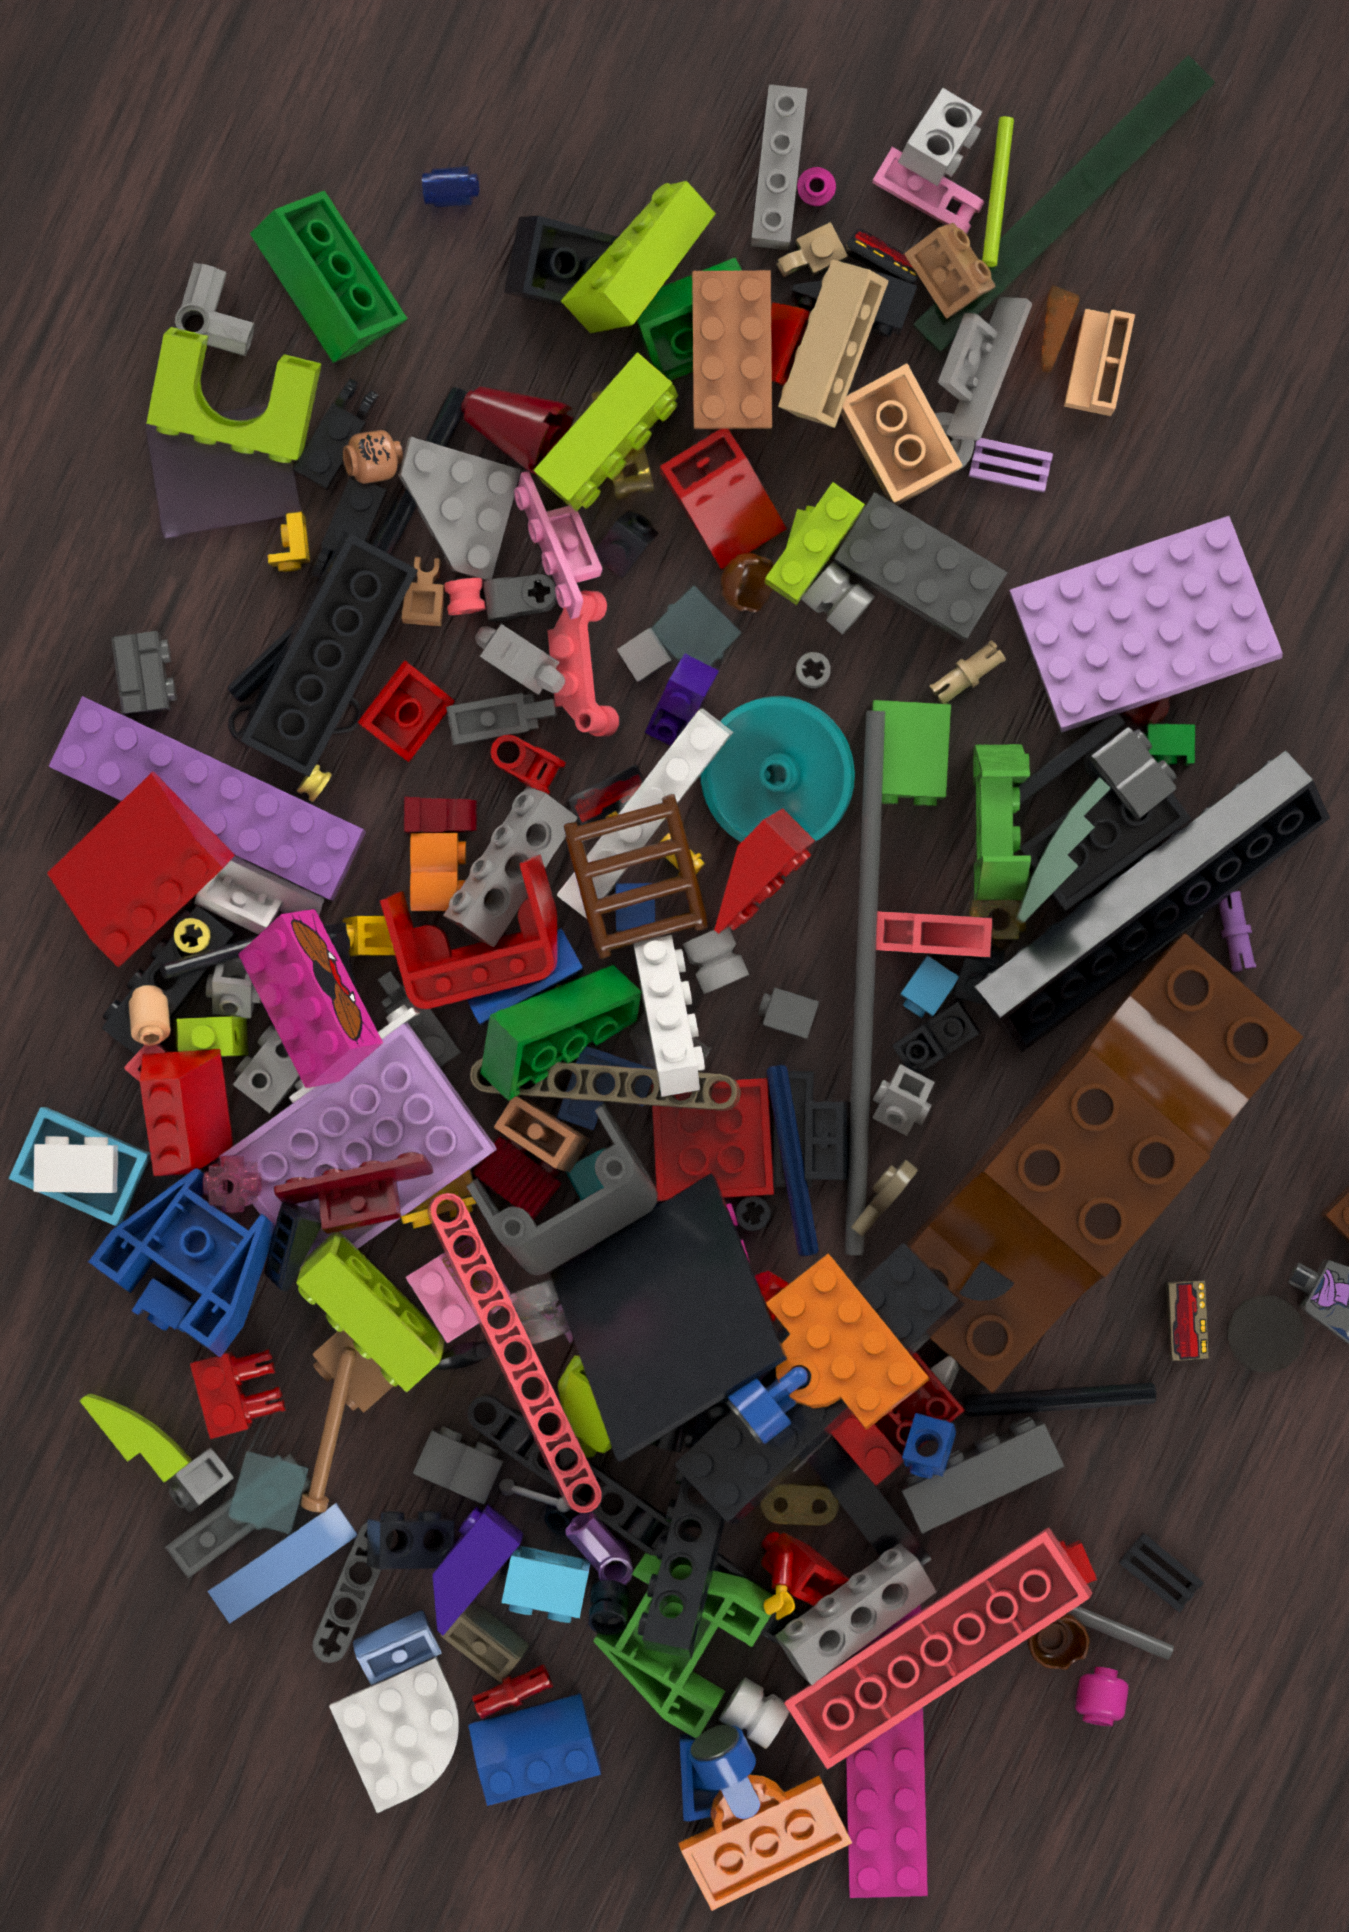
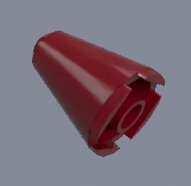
M479 386L475 391L470 390L466 394L461 406L465 422L534 475H536L534 469L569 431L573 423V417L567 415V412L571 411L572 407L564 402Z

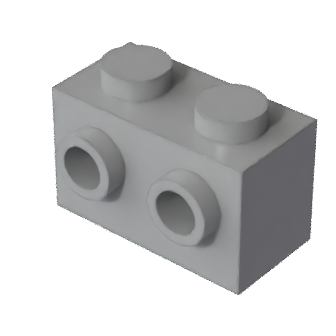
M270 1025L257 1042L261 1046L258 1053L253 1059L247 1055L235 1069L233 1074L238 1078L233 1085L266 1111L273 1113L294 1087V1084L300 1079V1076L275 1027Z

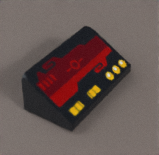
M861 228L854 232L846 244L845 251L847 255L879 273L915 285L919 276L901 250Z
M637 764L567 798L575 816L578 817L579 824L584 825L618 815L645 780Z

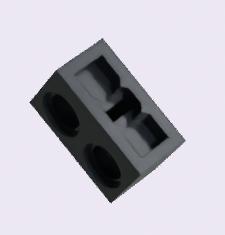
M385 1511L381 1512V1519H368L367 1566L379 1570L438 1568L454 1547V1521L441 1518L440 1511H418V1518H404V1512ZM432 1529L435 1540L432 1546L426 1549L423 1544V1538L426 1532ZM395 1530L398 1534V1542L394 1548L389 1550L386 1545V1538L391 1531Z

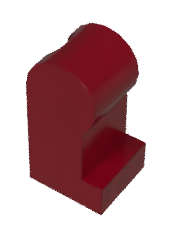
M404 797V832L406 834L477 831V800Z

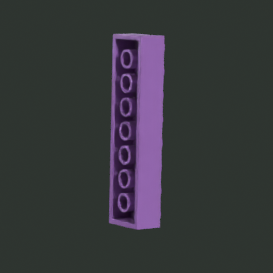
M83 696L49 764V767L120 801L154 771L236 856L331 901H334L366 834V831L358 826Z

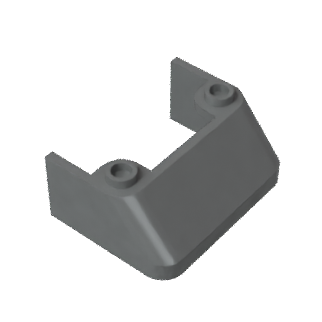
M606 1102L598 1106L595 1112L614 1145L604 1150L596 1160L595 1172L604 1188L541 1225L536 1226L530 1214L522 1208L508 1207L499 1211L479 1178L474 1179L467 1185L468 1190L498 1240L522 1269L529 1274L543 1275L645 1216L652 1211L657 1203L658 1192L653 1181Z

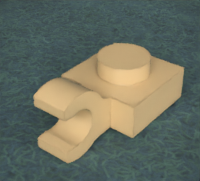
M830 222L797 238L795 242L799 250L779 258L777 266L783 278L808 266L812 276L828 269L832 259L842 262L847 260L848 255Z

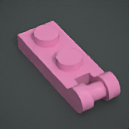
M892 147L873 178L872 183L944 225L955 223L958 228H961L967 234L971 227L969 222L974 213L980 212L985 202L943 177L938 186L934 185L898 163L902 152ZM951 199L961 204L956 215L946 209Z

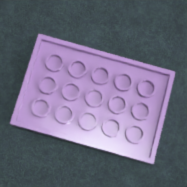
M1229 516L1010 589V597L1061 733L1281 659L1283 654Z
M408 1022L382 1039L383 1044L340 1082L316 1086L219 1156L261 1215L262 1213L274 1225L276 1224L282 1204L274 1194V1186L285 1184V1181L290 1178L305 1177L309 1179L322 1176L323 1172L330 1169H343L345 1171L359 1168L360 1164L367 1161H391L397 1159V1156L408 1152L423 1154L432 1164L433 1174L397 1182L401 1216H404L497 1150ZM319 1199L296 1204L305 1207L321 1222ZM399 1219L340 1232L358 1249ZM321 1227L307 1256L332 1233L326 1234Z

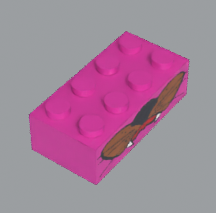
M315 909L281 914L238 954L305 1088L340 1082L383 1044Z

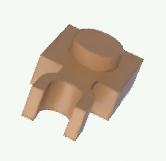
M415 557L414 568L418 569L416 574L418 579L417 583H411L404 596L401 618L404 624L442 625L445 587L444 585L434 584L441 573L442 563L439 558L434 559L432 571L423 572L421 570V557Z

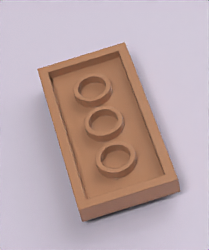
M771 270L692 271L694 429H771Z

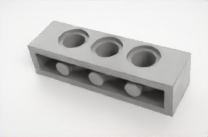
M769 84L751 246L780 250H789L807 96L806 88Z
M527 786L515 798L512 810L503 824L493 832L489 846L483 855L473 863L470 875L461 889L451 897L449 907L443 916L474 939L495 947L519 910V907L528 896L519 864L541 854L544 867L546 868L566 837L564 824L575 822L578 817L545 792ZM531 826V833L529 837L526 838L527 830ZM511 858L510 866L505 871L506 862ZM490 890V896L487 902L484 903V897Z
M899 1543L894 1548L885 1551L879 1559L863 1571L854 1574L848 1582L832 1594L819 1600L817 1605L801 1617L789 1622L775 1637L794 1668L813 1685L934 1595L936 1590L918 1559Z

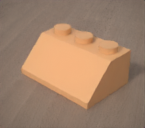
M908 364L846 396L840 414L885 497L898 506L926 491L963 466Z

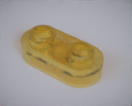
M779 1484L761 1501V1509L764 1516L776 1524L826 1525L836 1517L839 1508L838 1500L829 1488L820 1485ZM779 1497L785 1498L788 1502L787 1508L781 1512L773 1508L774 1500ZM817 1499H822L827 1504L826 1510L822 1513H815L812 1510V1503Z

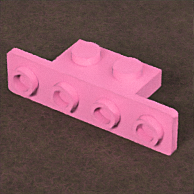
M522 472L518 487L514 489L516 504L520 510H525L529 520L528 531L532 541L539 543L542 551V565L546 574L552 575L555 581V594L561 608L566 607L570 619L578 618L583 604V597L577 583L600 577L602 566L579 512H575L570 506L546 512L530 472Z

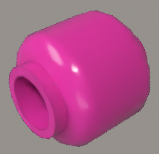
M1095 1667L1094 1674H1085L1080 1677L1075 1709L1079 1714L1083 1715L1082 1721L1111 1727L1114 1721L1121 1720L1124 1717L1129 1686L1124 1680L1117 1678V1670Z

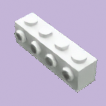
M672 935L635 943L637 971L661 1097L700 1090L698 1071L704 1070L705 1065L701 1046L693 1047L692 1038L699 1037L695 1013L687 1015L685 1006L692 1004L689 982H681L679 975L681 972H686L682 949H674Z

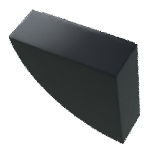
M981 1260L959 1291V1294L972 1300H991L1005 1294L1015 1283Z

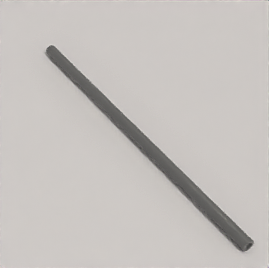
M866 711L845 1228L846 1255H864L865 1235L862 1237L851 1226L866 1209L886 711Z

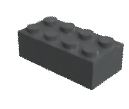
M875 492L833 561L847 573L963 643L968 639L1008 573Z
M1027 1416L1010 1424L1011 1432L1000 1437L995 1435V1433H991L974 1441L975 1449L964 1454L959 1449L950 1452L943 1477L933 1474L932 1479H927L910 1472L904 1474L905 1481L898 1485L921 1533L927 1532L1065 1467L1045 1424L1040 1419L1033 1421L1030 1416Z

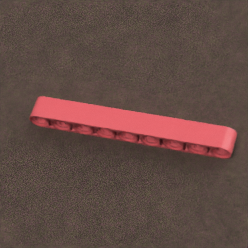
M450 1193L438 1195L432 1199L428 1206L429 1220L556 1486L569 1508L581 1513L591 1512L601 1502L602 1493L600 1486L472 1218L460 1197ZM442 1200L453 1202L457 1209L455 1219L449 1223L441 1221L436 1213L437 1206ZM461 1235L468 1236L473 1241V1252L467 1258L459 1257L453 1249L454 1241ZM476 1271H484L490 1277V1287L484 1293H477L471 1287L470 1280ZM495 1306L504 1308L508 1316L506 1324L499 1329L491 1327L487 1320L488 1312ZM514 1341L520 1343L524 1348V1357L517 1364L509 1363L504 1355L506 1346ZM535 1377L541 1384V1392L535 1399L529 1400L522 1394L521 1386L527 1378ZM551 1412L557 1417L558 1427L552 1434L545 1435L539 1430L538 1422L543 1414ZM563 1448L571 1449L575 1456L573 1466L567 1470L559 1469L555 1462L556 1454ZM585 1483L591 1488L592 1496L587 1504L580 1506L573 1501L572 1493L577 1485Z

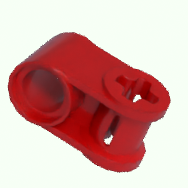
M503 735L497 738L491 748V759L496 767L517 778L522 784L545 792L548 795L551 793L549 786L559 768H564L566 765L565 761L537 746L534 747L513 735ZM507 742L515 744L519 749V758L510 764L503 763L497 756L498 747ZM547 764V767L542 777L538 780L537 776L540 773L543 765Z

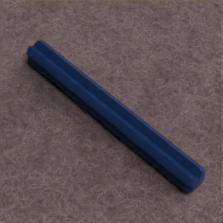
M785 1065L771 1066L767 1068L766 1072L798 1254L802 1257L815 1255L819 1249L808 1185L805 1179V1168L788 1071Z

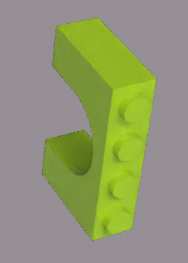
M170 327L164 333L146 424L156 426V431L167 435H179V432L194 435L193 439L204 444L214 445L217 441L232 444L231 449L240 453L252 454L254 450L268 453L269 458L277 462L291 463L292 459H299L305 447L321 363L284 354L277 362L270 401L265 412L250 420H231L221 416L210 407L201 389V373L209 336Z

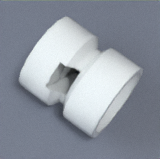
M744 1677L727 1702L719 1721L726 1725L737 1726L741 1730L746 1729L747 1738L766 1749L783 1725L789 1710L784 1704V1700L774 1694L765 1697L763 1687Z

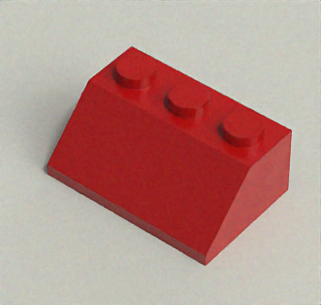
M221 1049L142 1054L140 1087L153 1175L189 1174L195 1168L201 1169L232 1148L233 1136Z

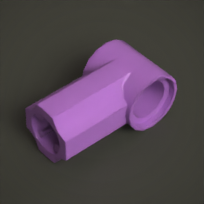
M593 1511L580 1513L574 1517L570 1525L565 1529L566 1536L598 1571L601 1581L615 1580L626 1585L631 1580L633 1573L630 1551L627 1544L621 1539H617ZM611 1561H621L616 1565H608Z

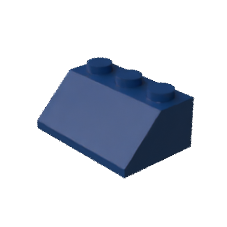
M560 928L557 930V966L552 974L539 981L469 998L467 1001L478 1023L484 1025L489 1022L490 1014L523 1002L530 997L537 996L584 971V968L564 931Z
M581 1693L468 1725L476 1766L487 1806L601 1775V1764Z

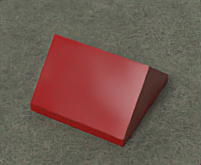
M404 660L358 723L371 735L409 762L447 713L446 707L452 706L455 700Z

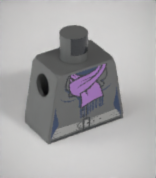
M1324 1259L1316 1272L1298 1262L1293 1268L1287 1283L1305 1292L1299 1308L1340 1340L1349 1344V1267Z

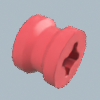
M482 578L459 579L444 583L445 592L450 596V603L447 606L448 615L470 614L486 610L485 601L480 597V590L483 587Z

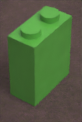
M873 700L871 711H886L882 804H898V797L914 798L913 805L937 806V800H944L946 798L951 704Z

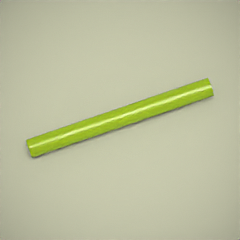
M1006 116L999 118L982 256V261L988 267L997 266L1014 125V119Z

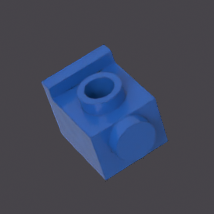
M154 1277L135 1304L132 1312L139 1315L145 1310L150 1313L147 1320L162 1330L167 1331L170 1326L184 1333L179 1325L196 1301L162 1279Z

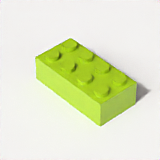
M637 352L534 469V472L543 484L575 512L581 506L587 509L600 495L601 491L598 487L607 477L611 480L614 479L626 465L624 458L632 448L639 450L652 435L649 429L658 419L665 421L676 409L678 403L675 400L678 394L673 383Z
M340 1231L332 1233L304 1259L296 1282L299 1285L298 1290L300 1294L310 1304L314 1305L317 1303L327 1313L326 1319L332 1327L339 1332L344 1330L354 1340L353 1345L364 1358H372L381 1367L382 1375L391 1385L395 1387L399 1385L407 1393L440 1363L445 1342L440 1331Z

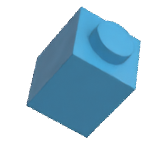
M927 955L900 993V996L906 999L903 1006L920 1018L925 1013L931 1017L934 1016L959 979V976Z

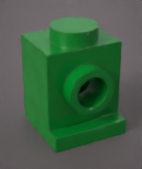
M1148 724L1145 726L1143 734L1152 745V748L1148 751L1157 763L1163 760L1168 765H1177V758H1183V766H1191L1195 763V724Z

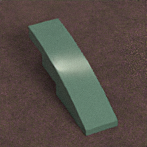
M1100 777L1071 808L1046 845L1028 881L1015 918L1020 924L1024 923L1078 867L1068 854L1094 828L1084 815L1110 789Z

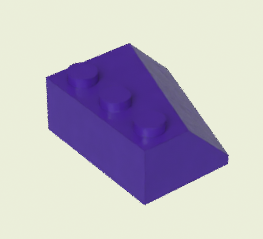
M489 1503L483 1511L476 1506L458 1530L462 1536L433 1573L437 1631L443 1636L522 1541L524 1533Z

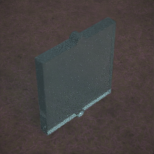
M695 586L675 605L669 604L668 611L651 627L659 641L679 661L684 653L709 666L716 659L721 660L723 652L742 634Z
M247 1451L228 1517L255 1524L258 1530L265 1527L291 1534L309 1468L282 1461V1457L279 1455L272 1458Z

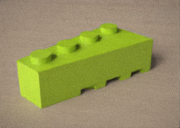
M687 181L675 184L666 183L660 186L652 195V201L561 300L590 333L633 325L716 213Z

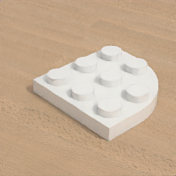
M437 1656L336 1701L329 1706L377 1813L412 1798L430 1787L444 1772L454 1753L459 1734L458 1708Z

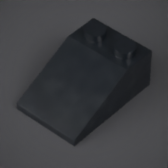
M538 215L519 217L504 293L566 307L561 302L563 297L603 255L618 236Z

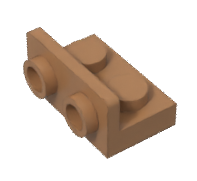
M955 223L937 228L904 253L946 318L954 316L977 297L995 288L988 266L977 258L970 247V240L967 234L961 228H958Z

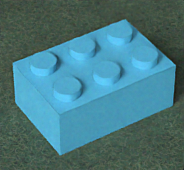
M40 1107L9 1179L34 1190V1144H45V1136L69 1137V1144L84 1145V1137H108V1145H118L116 1193H40L114 1226L121 1224L151 1159L150 1152L50 1108Z
M518 1546L510 1558L502 1603L510 1604L509 1611L532 1615V1611L535 1609L548 1612V1619L571 1623L572 1617L580 1618L590 1562L584 1558Z

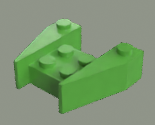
M1022 744L975 745L973 747V786H976L977 861L974 863V902L1022 901L1031 877L1029 870L1031 856H1013V852L1020 850V826H1013V813H1017L1020 810V789L1013 786H1019L1030 777L1029 754H1025Z
M645 1553L632 1575L649 1585L652 1574L658 1575L662 1560H658L657 1556ZM679 1565L673 1570L672 1577L677 1580H684L691 1575L692 1568L688 1565ZM713 1571L692 1659L645 1648L642 1641L643 1636L638 1635V1627L642 1613H649L652 1598L647 1597V1592L624 1631L615 1635H602L598 1633L593 1642L664 1720L692 1737L697 1738L702 1733L726 1691L692 1670L718 1627L752 1647L771 1616L765 1612L764 1601L772 1597L773 1594L746 1578ZM676 1602L669 1603L664 1607L662 1615L667 1618H675L680 1615L683 1606Z

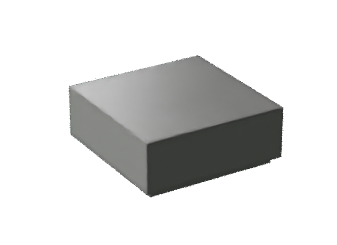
M648 628L617 649L637 682L642 681L672 661L652 628Z

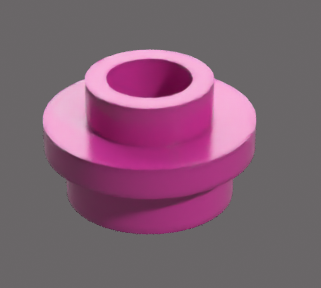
M813 167L804 171L797 183L799 197L806 204L815 207L827 204L833 198L836 190V183L832 174L820 167ZM813 180H820L824 184V189L820 192H813L809 184Z

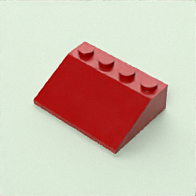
M152 771L47 874L92 942L117 967H120L231 861L235 854Z

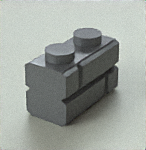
M158 631L112 637L122 715L131 717L170 711V701L177 700L174 678H167L165 663L171 662L168 639L161 640V634Z

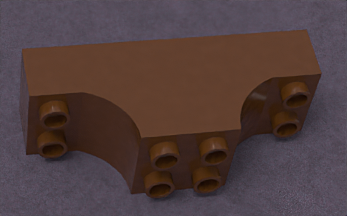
M1186 933L1178 935L1173 939L906 1243L965 1304L930 1339L993 1393L1062 1314L1091 1286L1110 1273L1211 1157L1210 1154L1213 1147L1232 1120L1302 1040L1303 1036ZM981 1260L1015 1283L1005 1294L991 1300H972L959 1294V1291Z

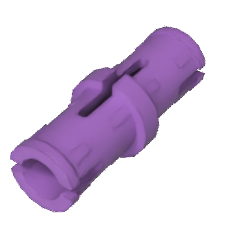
M1236 891L1230 894L1232 909L1229 907L1228 897L1218 903L1224 930L1220 932L1222 939L1227 941L1232 972L1243 971L1240 959L1241 954L1243 955L1246 970L1256 968L1248 935L1252 933L1251 926L1246 925L1241 891Z

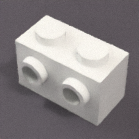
M45 1136V1144H34L33 1192H117L118 1145H108V1137H84V1145L69 1144V1137Z

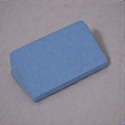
M422 1610L353 1641L356 1658L371 1685L442 1654L427 1617Z

